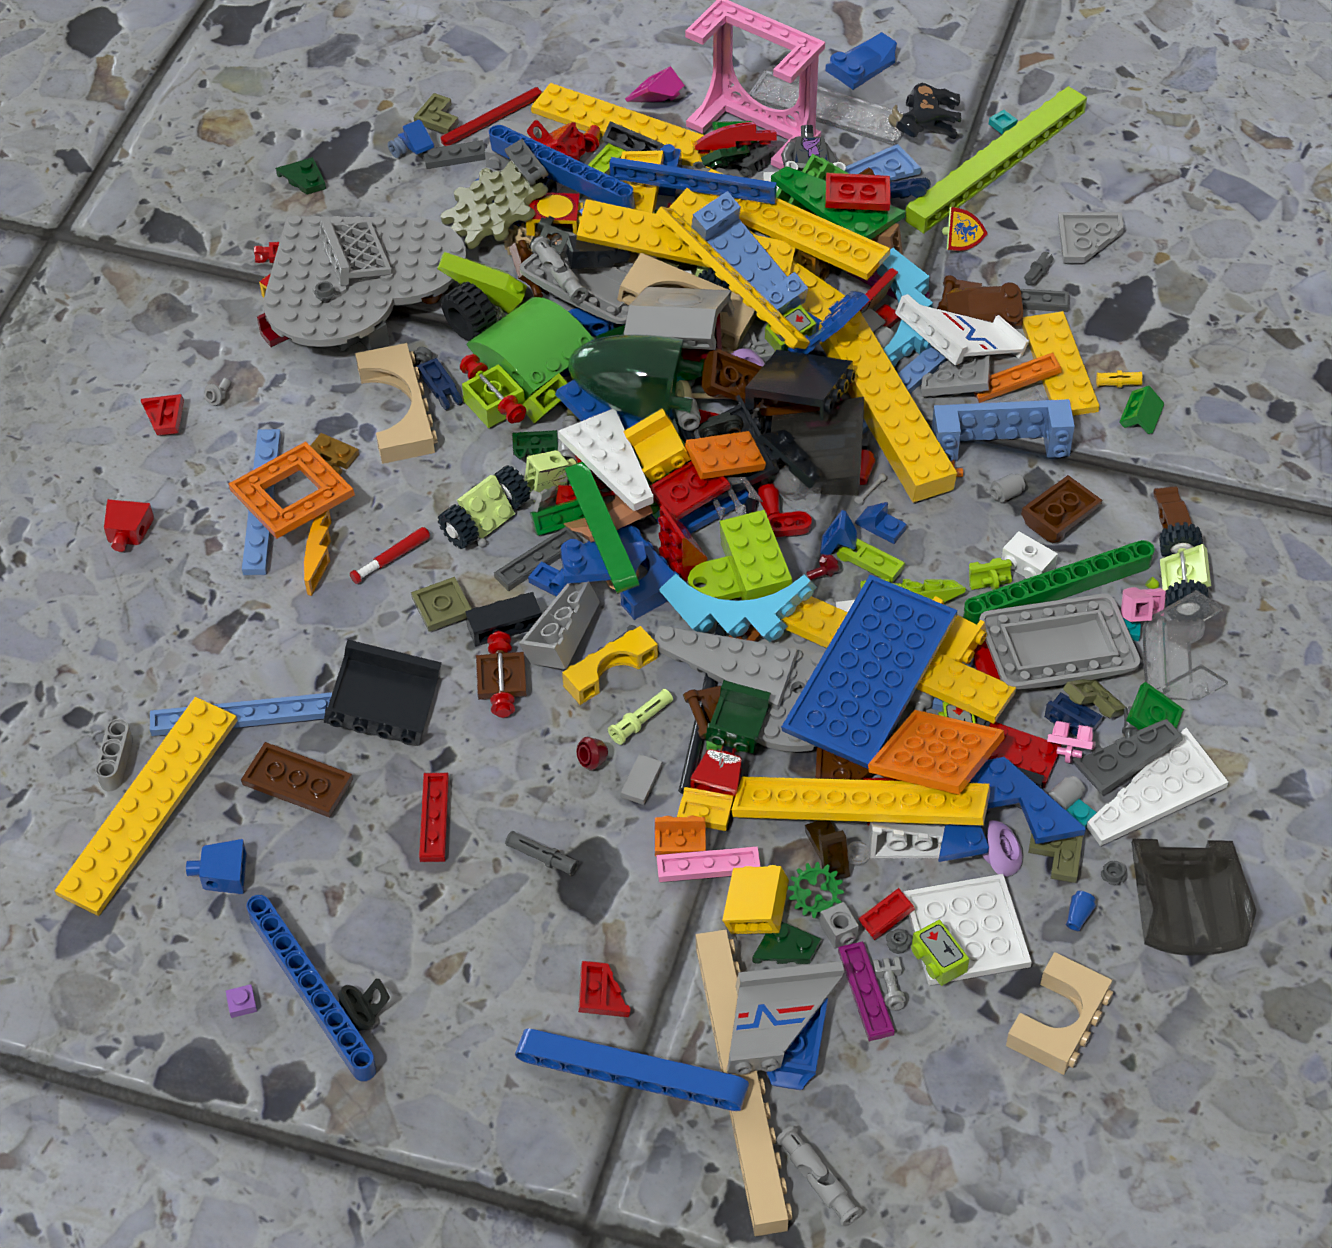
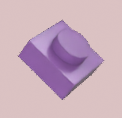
M251 984L225 990L231 1018L257 1012Z

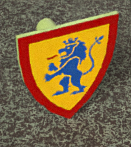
M950 207L949 225L942 229V233L948 235L947 250L964 251L973 248L988 234L985 227L969 211Z

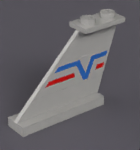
M842 961L739 972L735 985L738 998L727 1073L744 1075L751 1071L763 1070L770 1072L781 1068L786 1050L836 985L841 983L844 973Z

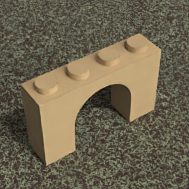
M1054 952L1043 971L1041 985L1073 1002L1079 1012V1019L1070 1026L1053 1028L1020 1013L1008 1033L1006 1046L1064 1075L1068 1067L1074 1068L1080 1055L1077 1052L1080 1045L1086 1046L1091 1032H1089L1091 1025L1097 1026L1102 1016L1100 1011L1102 1005L1107 1006L1114 993L1110 990L1112 979Z

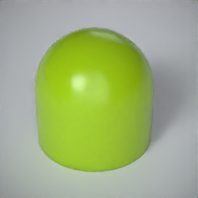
M1152 576L1145 586L1149 589H1158L1159 582Z

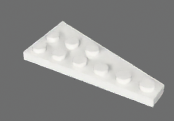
M615 408L559 430L558 439L633 511L653 504V494L631 443L625 437L624 427Z
M1187 728L1181 732L1183 740L1145 766L1126 788H1122L1109 804H1106L1088 821L1087 829L1100 846L1227 788V779Z

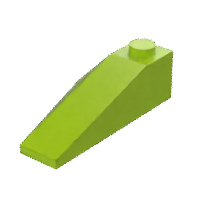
M447 252L442 254L437 268L460 284L463 282L473 283L484 292L492 304L508 314L522 302L527 285L504 270Z
M903 579L902 583H892L931 600L936 596L944 602L966 591L964 586L955 580L926 579L924 584L911 581V579ZM865 580V581H861V583H860L861 589H862L863 585L865 584L866 580Z

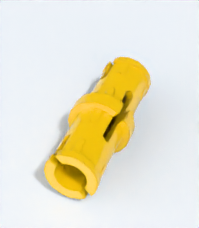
M1117 370L1114 373L1097 372L1096 385L1097 387L1117 386V388H1122L1125 385L1142 386V371L1122 372V370Z

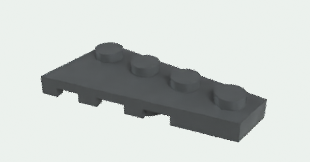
M1165 719L1137 731L1136 735L1129 738H1119L1115 740L1114 744L1105 748L1101 746L1091 750L1092 753L1082 758L1074 757L1072 761L1080 772L1104 796L1180 743L1183 738L1182 734Z

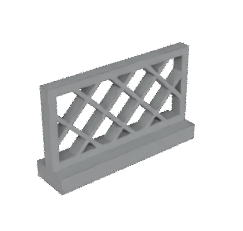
M329 217L320 218V238L340 286L349 285L350 278L391 274V267L370 219L331 223ZM357 228H367V230L361 231ZM336 230H344L346 232L343 234ZM351 234H354V235H357V236H359V237L356 239V238L351 237L350 235H351ZM367 239L372 242L368 244L366 242H363V240ZM346 241L351 244L347 246L345 244H342V242ZM358 246L363 248L364 250L360 251L355 249V247ZM371 251L376 253L377 255L373 256L368 253ZM350 253L352 255H355L356 257L351 258L347 255ZM363 258L370 262L366 264L364 262H361L360 260ZM375 264H378V265L383 266V267L376 268V267H374V265H375ZM354 266L361 268L360 270H352Z

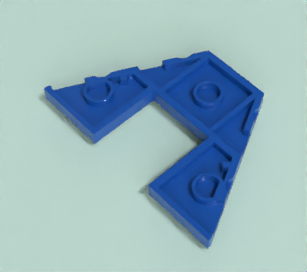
M851 291L840 301H836L828 308L830 313L821 322L823 327L817 333L810 337L805 335L810 341L806 349H792L789 347L787 350L808 354L821 341L824 342L840 330L870 299L864 293Z
M1005 757L987 760L969 782L990 784L987 809L1020 803L1036 844L1085 834L1086 828ZM945 824L938 861L943 862L988 853L989 846L981 825Z

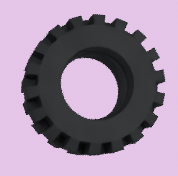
M463 282L442 297L441 308L448 324L466 341L472 340L497 321L492 303L484 292L473 283Z

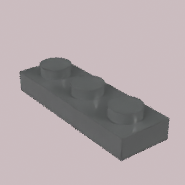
M483 140L436 147L424 151L423 157L426 169L485 160Z

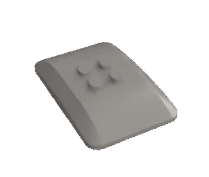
M567 232L569 233V236L576 235L574 233ZM557 234L550 240L551 244H561L562 240L557 241L562 238L561 235ZM566 242L563 252L559 254L561 256L562 261L570 267L569 260L566 254ZM532 254L521 263L520 273L553 295L600 318L617 324H626L629 305L618 301L617 298L620 285L633 266V263L626 261L624 263H614L613 267L571 269L579 278L581 286L586 287L588 290V296L580 303H574L570 300V295L561 289L550 272L540 262L538 254Z
M1107 594L983 612L979 618V621L985 622L987 632L985 641L1000 680L1008 686L1016 687V689L1064 685L1069 681L1081 679L1094 680L1134 671L1140 663V657L1117 603L1113 597Z

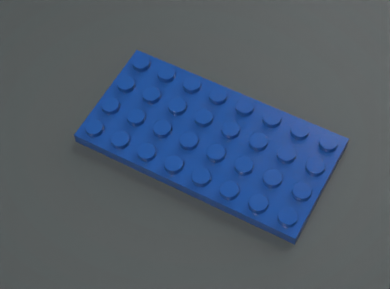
M869 575L781 726L782 732L868 769L869 762L886 744L956 619L957 610Z

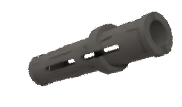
M511 831L506 838V846L544 862L548 868H557L570 876L577 870L578 861L561 854L556 848L550 849L515 833V831Z

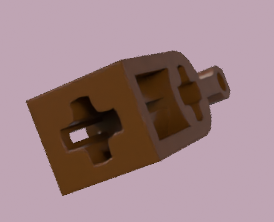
M1177 486L1154 489L1153 494L1158 505V514L1162 528L1168 529L1170 524L1174 527L1175 523L1178 522L1180 525H1183V522H1188V526H1190L1192 522L1185 502L1180 499Z

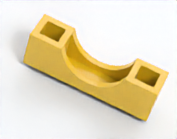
M641 626L634 630H629L624 636L614 642H609L604 648L589 654L584 660L569 666L563 671V687L581 705L600 693L599 678L607 669L626 665L639 670L658 658V645Z

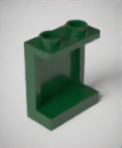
M723 680L711 723H708L706 741L716 745L732 747L741 752L754 753L769 709L771 693Z

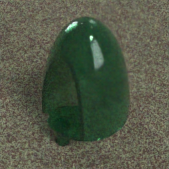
M625 334L602 337L581 345L571 354L568 368L573 380L588 395L616 411L644 420L662 408L668 416H670L671 409L690 413L693 399L674 396L678 375L681 372L701 376L703 362L684 359V356H682L684 339L657 335Z

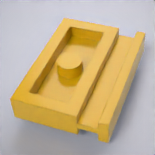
M684 787L677 817L692 815L705 817L706 828L726 831L733 804V796Z

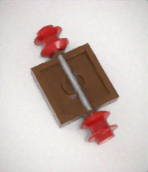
M498 631L491 634L487 639L489 644L488 652L490 654L476 655L478 700L490 699L492 704L491 712L498 717L505 718L515 711V706L513 705L514 697L527 696L524 652L510 653L512 650L510 635Z

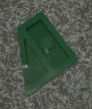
M747 145L739 149L736 147L722 148L701 157L704 166L712 169H725L729 166L728 163L749 154L750 151Z
M313 157L275 168L278 177H285L288 179L289 184L298 187L306 195L326 189L325 181Z
M781 921L779 933L765 934L752 957V962L755 964H761V961H777V964H788L790 962L810 964L821 945V938Z

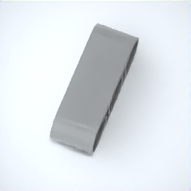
M114 719L108 723L96 763L95 772L101 788L105 791H114L121 786L130 755L133 738L129 725L124 719Z

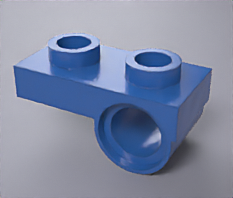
M542 561L528 577L530 584L556 597L566 586L563 568L558 570Z

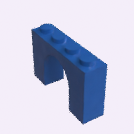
M628 524L617 530L622 544L644 542L646 559L642 561L641 565L648 570V573L638 580L639 586L620 593L621 606L636 620L668 602L659 589L675 574L679 576L676 571L673 572L668 567L664 557H659L652 544L648 541L646 542L641 537V533L636 527ZM588 541L584 544V546H596L595 541Z

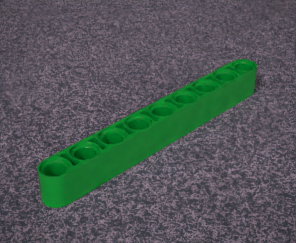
M583 462L564 468L616 593L619 594L639 586L640 584L590 469Z
M1145 540L1137 541L971 597L965 602L963 618L977 625L981 614L986 611L1061 600L1146 571L1152 564L1155 550L1154 545Z

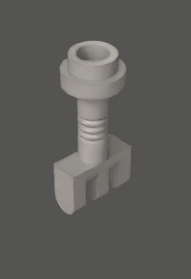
M893 957L892 962L894 966H890L888 958L882 959L883 967L879 966L878 959L872 960L876 978L885 979L888 994L884 997L885 1005L890 1010H900L904 1007L906 999L904 993L898 991L895 976L901 975L902 971L899 957Z

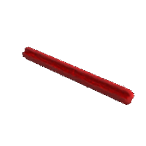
M534 87L440 137L441 143L444 146L452 145L536 101L542 93L538 87Z

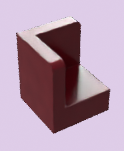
M265 313L257 316L260 335L270 347L290 339L286 336L281 337L272 330L270 323L266 320Z

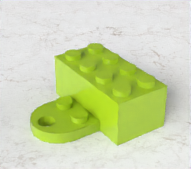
M765 510L719 521L721 546L725 557L696 565L688 576V584L692 588L705 595L723 600L741 597L742 601L754 600L772 595L792 584V577ZM697 583H705V584H706L704 587H700V588L694 586V585L697 584Z

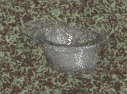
M786 462L781 464L779 472L774 476V484L779 494L788 506L795 511L809 512L818 505L821 497L819 487L809 489L789 471V465Z

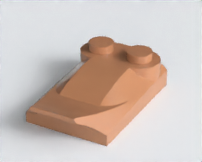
M617 495L614 500L605 504L616 530L653 513L650 505L633 511ZM585 518L564 523L571 531L578 532L590 542L594 541Z

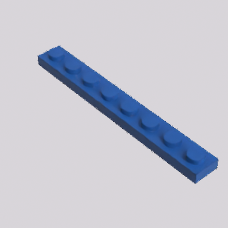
M611 157L609 162L610 176L618 180L681 190L688 188L694 192L719 196L728 191L733 198L775 204L777 182Z

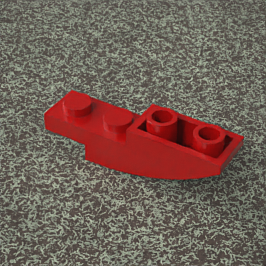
M754 122L732 124L704 135L693 143V149L698 150L699 154H708L710 150L736 147V141H739L740 145H749L751 141H759V144H771V141H777V132L775 130H756V123Z

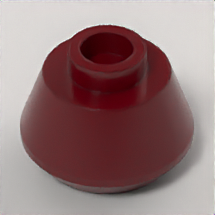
M584 737L577 745L578 761L587 770H594L606 761L608 748L602 740Z

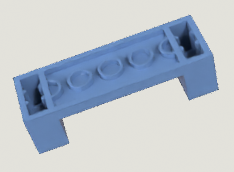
M727 191L694 213L691 227L782 315L790 308H796L805 303L808 287L795 272L788 277L741 222L739 219L741 206Z
M1065 399L934 405L931 430L949 460L952 461L954 459V462H957L960 441L1043 437L1047 457L1070 456L1075 426L1070 400Z

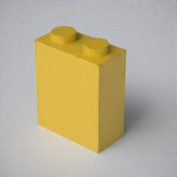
M781 866L733 868L722 919L731 934L780 932L789 879Z

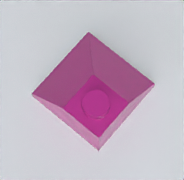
M669 66L649 76L625 100L627 102H663L667 99L673 100L680 95L679 90L685 85L673 68Z

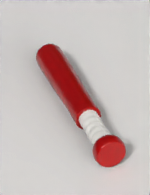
M425 527L417 529L385 552L373 558L372 562L360 568V570L351 571L350 577L355 584H359L362 578L374 570L381 569L430 538V532Z

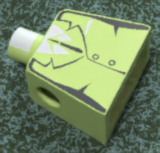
M559 451L528 456L524 481L528 482L527 486L531 488L530 492L535 490L540 493L544 489H550L552 486H556V490H558V485H567L568 477L564 468L577 463L573 458L566 460Z

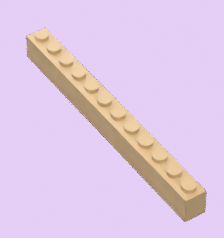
M727 930L696 934V952L721 1072L727 1073L738 998L735 985L740 969L738 961L733 962L732 955L735 954L733 939H728ZM751 1071L744 1075L732 1073V1075L742 1077L749 1082L742 1109L740 1111L729 1110L754 1236L788 1231V1220H792L790 1203H785L783 1197L784 1194H787L785 1178H779L778 1169H781L779 1152L774 1153L772 1144H776L775 1131L773 1127L769 1128L767 1119H771L768 1102L763 1103L762 1095H765L763 1078L758 1079L757 1071Z

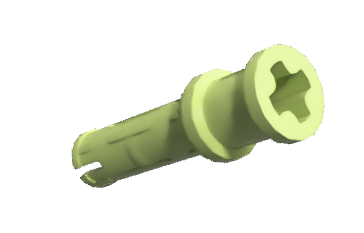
M662 689L660 693L635 712L626 713L620 722L609 726L608 733L612 740L622 745L628 736L639 732L644 722L673 701L671 693L666 689Z

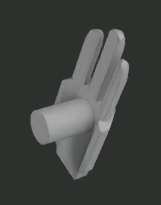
M556 486L544 489L540 493L532 490L530 499L536 501L533 511L538 512L544 509L554 500V496L557 495L558 491Z

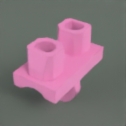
M1056 721L1052 734H1048L1047 742L1067 745V748L1058 747L1057 754L1065 755V763H1071L1073 757L1082 758L1083 751L1074 750V746L1091 750L1095 749L1096 741H1093V727L1079 725L1077 738L1068 736L1070 723Z

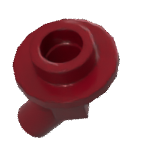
M821 555L819 558L821 567L807 571L806 574L810 580L824 575L831 577L840 569L838 560L832 555Z

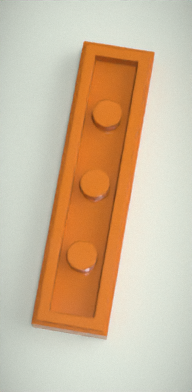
M1052 352L990 375L989 390L974 392L978 402L981 403L1062 373V369Z

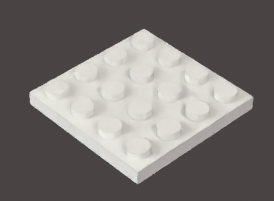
M1003 874L903 891L904 895L915 907V910L908 915L913 933L940 919L969 957L968 971L952 981L1031 967L1030 955ZM922 961L928 984H939L936 979H932L929 976L926 965Z

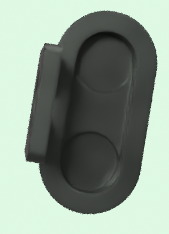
M549 216L546 219L542 217L537 227L538 230H541L540 237L547 238L548 234L552 235L555 233L561 235L562 242L559 245L551 244L550 239L548 241L550 247L562 253L569 233L552 226L554 217ZM536 237L532 238L531 243L529 245V249H531V244L536 239Z
M729 412L709 417V422L702 424L698 431L700 438L739 433L743 429L744 423L740 416L730 415Z
M375 979L364 994L352 985H344L338 992L339 1004L345 1009L357 1031L369 1030L374 1025L377 1014L390 999L381 979ZM378 989L380 1001L377 1004H372L373 993Z

